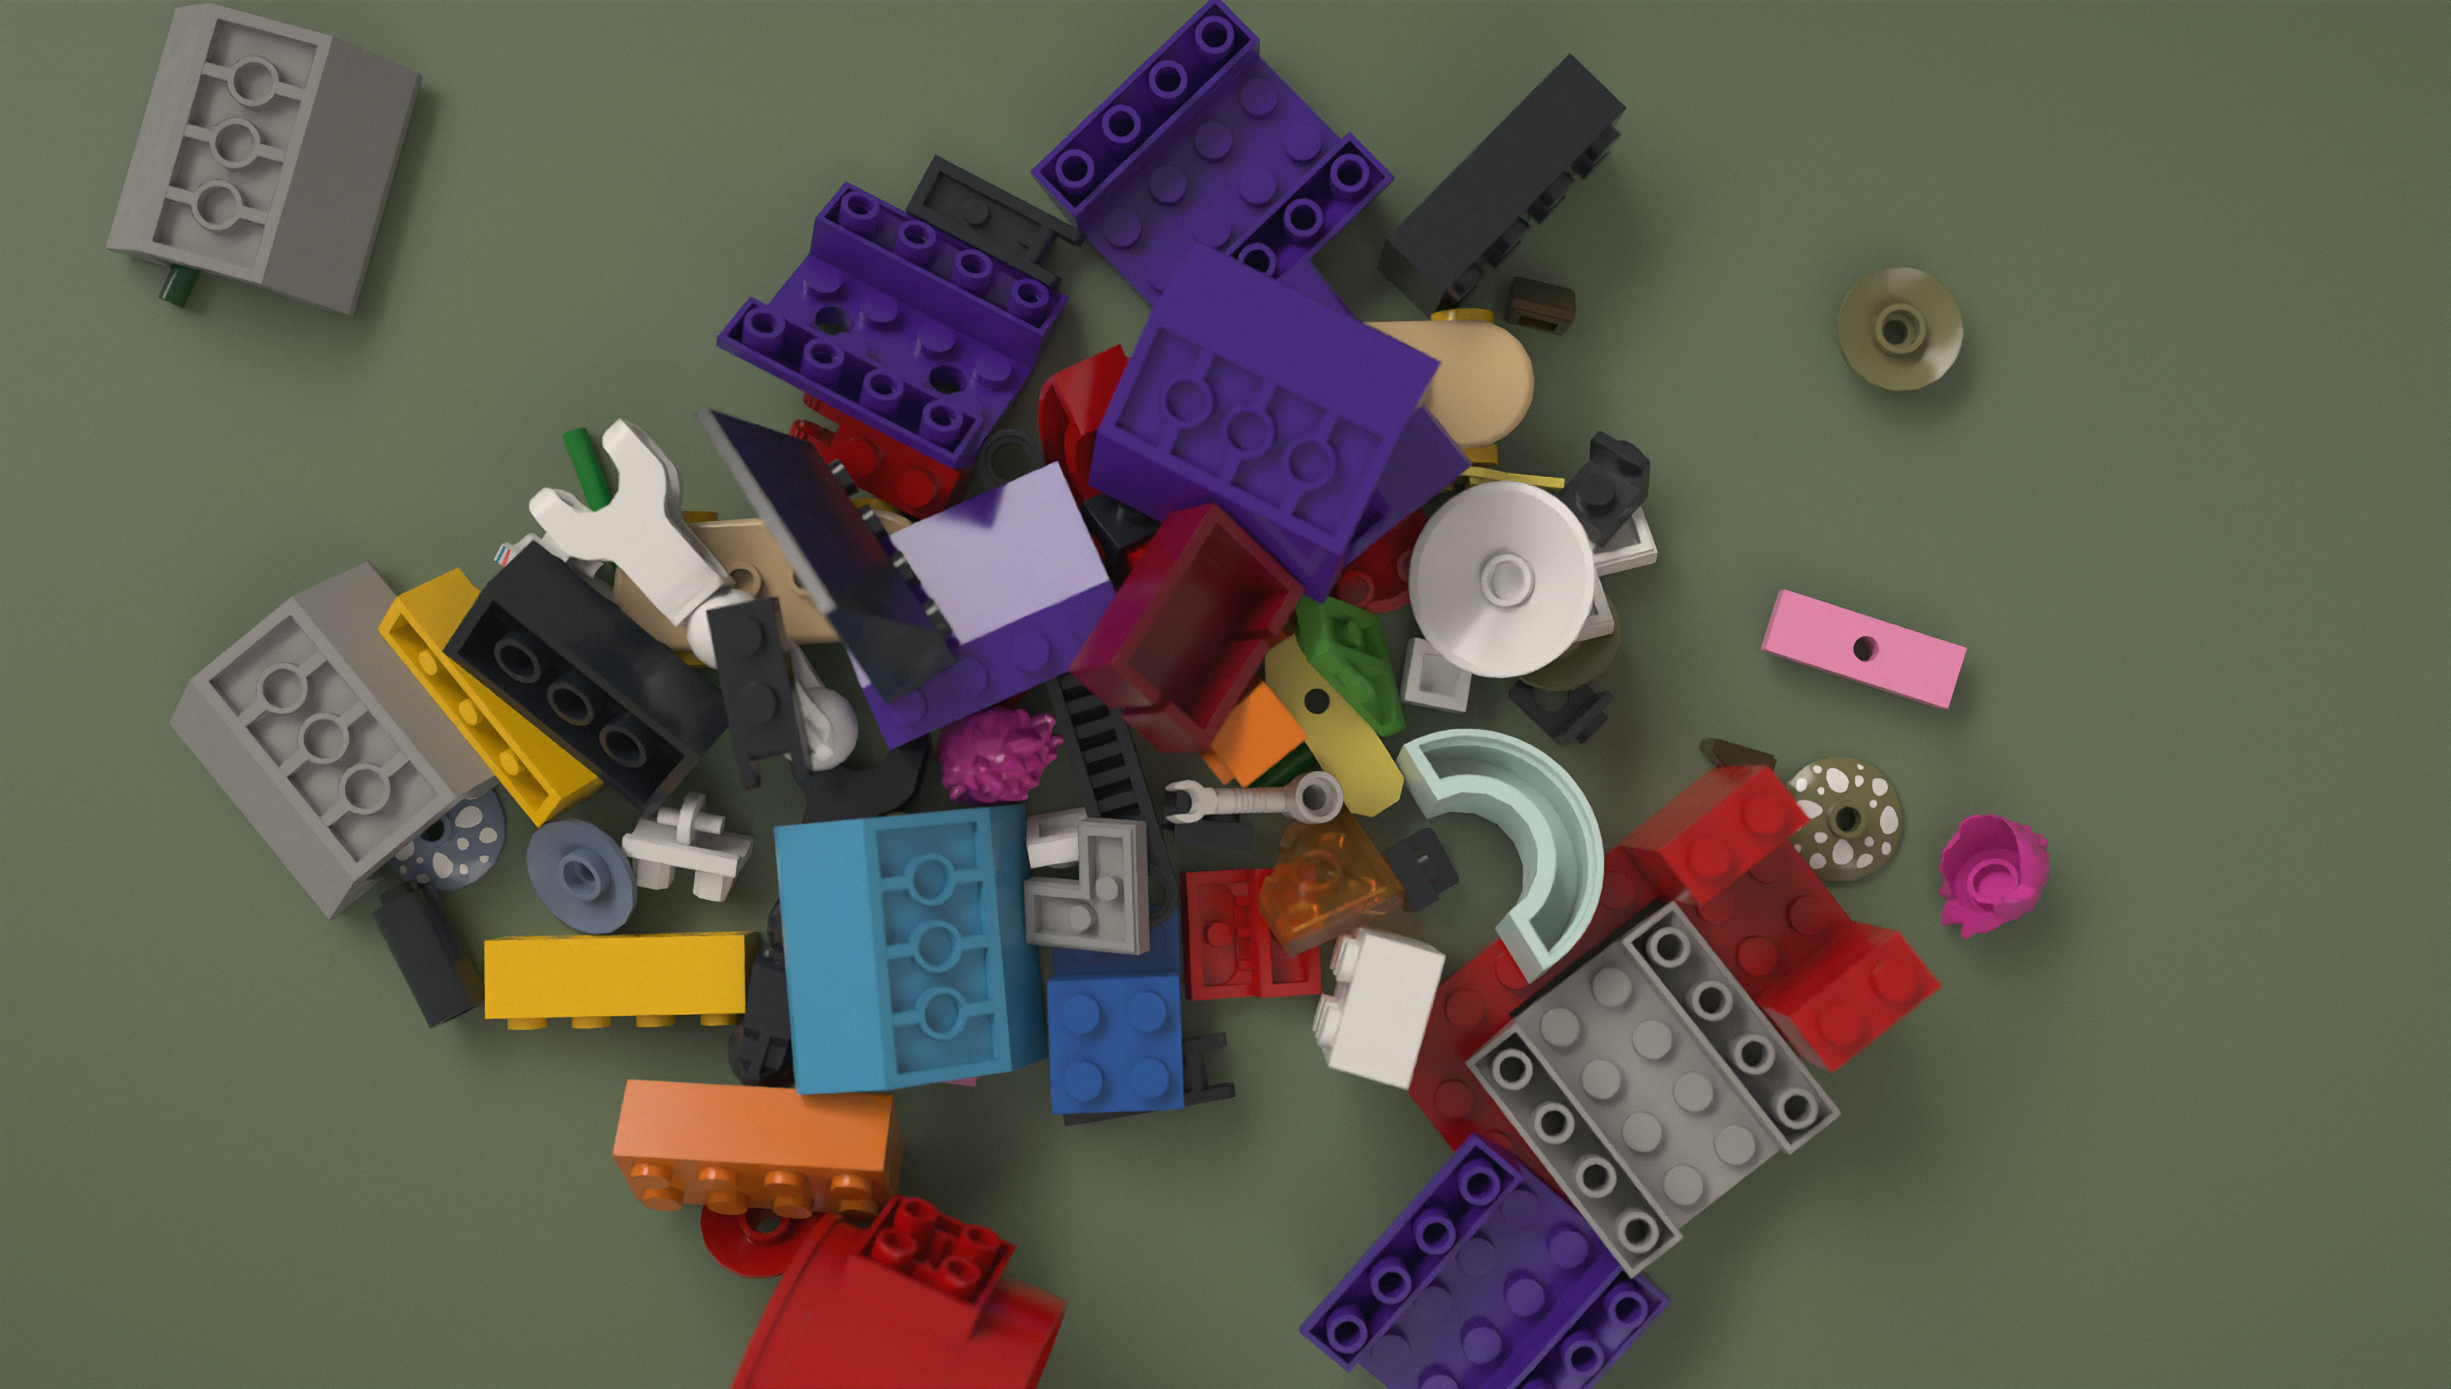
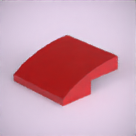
M1316 866L1180 872L1185 999L1197 1001L1251 996L1271 998L1322 994Z

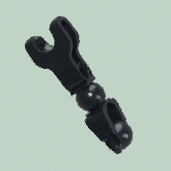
M931 732L891 749L884 763L871 770H852L843 761L832 769L813 771L812 777L798 780L794 774L792 762L789 760L794 779L804 791L807 802L801 824L884 817L893 811L906 810L918 799L922 789L933 746ZM778 898L768 914L767 934L772 948H763L762 954H759L756 958L751 975L745 1019L736 1025L728 1043L727 1057L731 1071L741 1084L745 1086L789 1088L795 1083L780 898Z

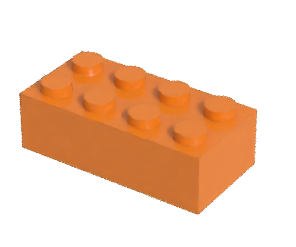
M627 1079L612 1156L637 1201H642L644 1206L654 1210L677 1211L682 1208V1204L707 1205L711 1211L716 1213L740 1215L747 1212V1207L773 1209V1212L779 1216L793 1219L811 1217L813 1211H833L846 1217L848 1221L864 1223L875 1221L895 1192L898 1193L905 1141L892 1094L840 1092L800 1095L796 1094V1089Z

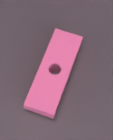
M1786 589L1778 592L1760 649L1762 652L1938 709L1949 708L1967 650L1965 647ZM1857 639L1864 641L1868 647V655L1864 661L1859 660L1854 654L1853 647Z

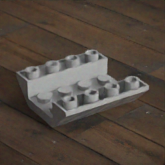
M212 3L177 7L106 249L171 268L173 263L264 287L293 301L353 317L422 76L415 71L327 34Z
M369 561L306 589L284 602L190 679L169 722L329 920L336 918L381 881L383 877L377 870L465 797H482L500 783L495 774L378 632V626L398 596V593L375 565Z
M1671 901L1608 944L1509 1021L1465 1061V1064L1631 1279L1684 1238L1678 1230L1779 1150L1789 1155L1842 1115L1837 1106L1674 901Z

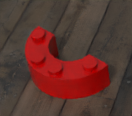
M1120 344L1053 374L1044 383L1040 393L1038 422L1046 464L1058 462L1079 511L1083 501L1102 493L1089 486L1088 482L1098 429L1130 360V357L1125 355ZM1092 534L1095 548L1101 559L1106 562L1104 549L1097 537ZM1153 538L1126 550L1118 585L1115 586L1118 591Z

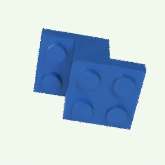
M1177 904L1175 911L1167 921L1158 926L1149 927L1150 950L1141 955L1052 947L1053 975L1047 981L1052 1114L1184 1109L1179 904ZM1150 905L1149 912H1154L1162 905Z

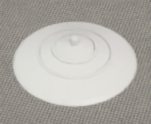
M1488 482L1473 486L1455 495L1444 503L1426 523L1415 544L1410 561L1408 579L1409 598L1415 620L1422 634L1434 650L1445 660L1466 672L1490 678L1516 677L1536 671L1551 663L1576 639L1591 610L1595 593L1596 570L1592 547L1585 530L1571 510L1558 498L1536 486L1521 482Z

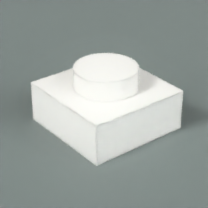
M1412 638L1408 640L1399 692L1400 703L1455 714L1465 713L1472 673L1466 672L1445 660L1427 640Z
M1085 807L1027 816L1026 847L1031 868L1049 866L1062 869L1079 863L1077 821L1088 818Z

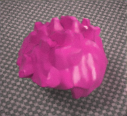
M995 704L943 726L939 733L940 740L936 745L938 760L942 764L940 772L943 778L941 782L943 787L950 792L949 799L954 801V804L965 803L968 806L995 807L1001 806L1004 803L1009 804L1015 801L1026 800L1029 790L1037 787L1040 783L1038 780L1044 769L1054 759L1058 758L1057 748L1064 742L1062 734L1051 735L1056 723V715L1041 713L1029 716L1026 709L1009 710L1000 704Z
M1987 813L1984 816L1975 814L1961 821L1957 832L1948 841L1947 846L1940 855L1941 862L1938 869L1942 876V886L1939 890V895L1946 899L1941 911L1942 925L1963 924L1960 936L1967 940L1976 933L1986 934L2001 924L2016 920L2020 915L2032 911L2042 897V889L2049 882V853L2046 851L2049 841L2043 838L2041 834L2033 832L2029 825H2021L2018 821H2009L2007 817Z

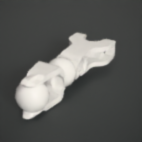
M620 418L606 430L602 437V445L611 456L620 473L619 491L610 505L593 512L583 505L572 493L546 487L530 500L529 510L566 555L589 561L615 562L648 599L670 619L675 627H686L687 640L695 656L710 668L717 670L705 610L756 600V598L746 591L734 589L737 585L735 580L730 577L722 564L683 520L681 513V503L684 494L681 470L676 463L642 428ZM787 637L813 763V771L832 769L845 761L855 748L859 732L857 716L845 698L836 691L826 689L803 651L792 639ZM785 754L784 756L791 761L790 754Z

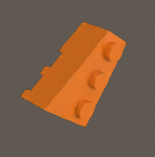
M1254 673L1207 751H1203L1200 755L1224 786L1235 778L1242 788H1245L1308 736L1267 684Z

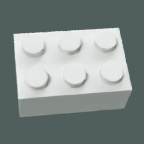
M1354 921L1351 934L1340 932L1330 963V969H1333V974L1336 975L1337 980L1334 994L1330 996L1322 993L1312 1026V1031H1315V1038L1318 1039L1317 1045L1321 1046L1327 1065L1335 1069L1408 1089L1445 956L1428 942Z

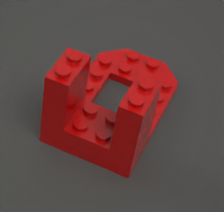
M1768 765L1713 767L1604 853L1602 890L1590 923L1574 946L1542 976L1529 984L1502 939L1498 936L1438 983L1409 1087L1406 1090L1454 1152L1475 1132L1511 1151L1572 1202L1465 1064V1061L1512 1020L1509 1013L1655 898H1658L1663 906L1671 901L1677 904L1796 1056L1831 1073L1836 1071L1942 986L1899 931L1852 921L1798 853L1788 838L1811 820Z

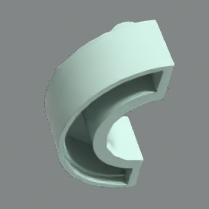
M1452 729L1428 734L1404 744L1395 764L1404 776V784L1426 819L1447 812L1475 813L1497 824L1514 842L1523 864V891L1516 906L1508 912L1496 926L1495 930L1528 983H1532L1548 971L1579 940L1590 923L1599 901L1604 877V852L1598 823L1590 804L1573 778L1552 758L1534 746L1502 733L1480 729Z

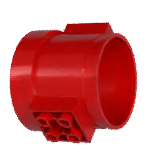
M895 1192L870 1228L863 1229L849 1223L846 1217L833 1211L828 1212L818 1221L798 1249L775 1289L750 1340L730 1389H1037L1060 1331L1069 1301L1007 1274L1017 1246L1000 1239L991 1229L981 1225H968L939 1212L928 1201L919 1198H907Z

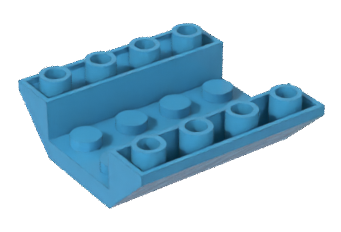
M1025 804L774 827L796 1094L880 1091L1011 1072L1047 1058L1038 945L1026 944L1024 880L1032 878L1026 847L1027 819Z

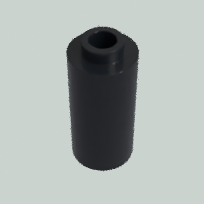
M414 879L395 886L378 896L382 907L374 911L372 916L429 1028L432 1029L445 1024L484 1004L485 986L434 886L428 885L419 888Z

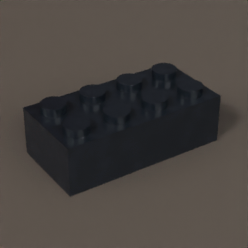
M1569 53L1386 238L1377 269L1429 320H1431L1430 316L1433 313L1439 312L1443 307L1446 310L1459 309L1478 288L1476 284L1485 274L1482 268L1489 263L1495 270L1498 269L1521 245L1522 241L1520 239L1531 227L1527 222L1533 218L1541 225L1566 199V192L1576 182L1573 176L1577 174L1583 181L1586 180L1611 153L1609 149L1622 135L1615 126L1627 107Z
M534 539L485 585L442 650L444 654L648 818L652 816L729 726L723 694L717 686L707 682L679 659L667 645L656 640L623 613L616 603L601 595L573 572L562 559L551 554Z

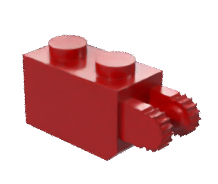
M807 393L804 394L803 404L839 424V427L835 433L812 421L798 419V421L794 420L788 435L812 442L821 457L825 459L826 464L838 458L857 487L920 520H924L962 502L978 466V459L972 467L951 469Z

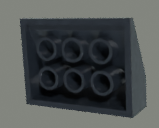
M706 408L695 415L822 615L888 706L957 662L943 640L954 633L952 627L932 598L920 605L912 590L922 584L900 550L888 557L880 543L890 538V535L869 503L858 510L856 509L850 497L858 493L859 489L838 458L826 464L810 441L710 408Z

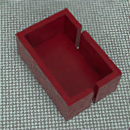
M1216 503L1172 511L1168 514L1070 665L1068 671L1110 708L1126 707L1120 717L1160 752L1207 751L1270 649L1261 638L1277 637L1306 589ZM1226 638L1231 641L1230 643H1224Z

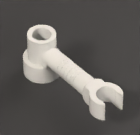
M1323 771L1300 774L1283 787H1258L1251 789L1203 788L1202 785L1195 781L1184 780L1174 782L1165 788L1170 791L1183 790L1190 795L1192 800V807L1187 814L1167 817L1169 821L1176 824L1192 823L1198 821L1204 815L1262 812L1282 813L1289 819L1298 820L1305 824H1316L1332 820L1339 813L1343 804V791L1339 782L1334 776ZM1303 793L1306 797V805L1303 803Z

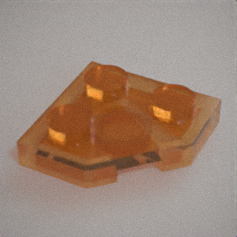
M1344 802L1339 813L1328 822L1305 824L1297 821L1286 827L1279 844L1277 862L1271 876H1266L1258 895L1260 913L1289 959L1406 905L1405 889Z

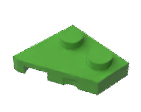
M1305 595L1301 596L1295 606L1298 620L1295 627V636L1301 651L1306 656V660L1381 737L1386 738L1406 730L1380 616L1330 596L1327 597L1324 604Z

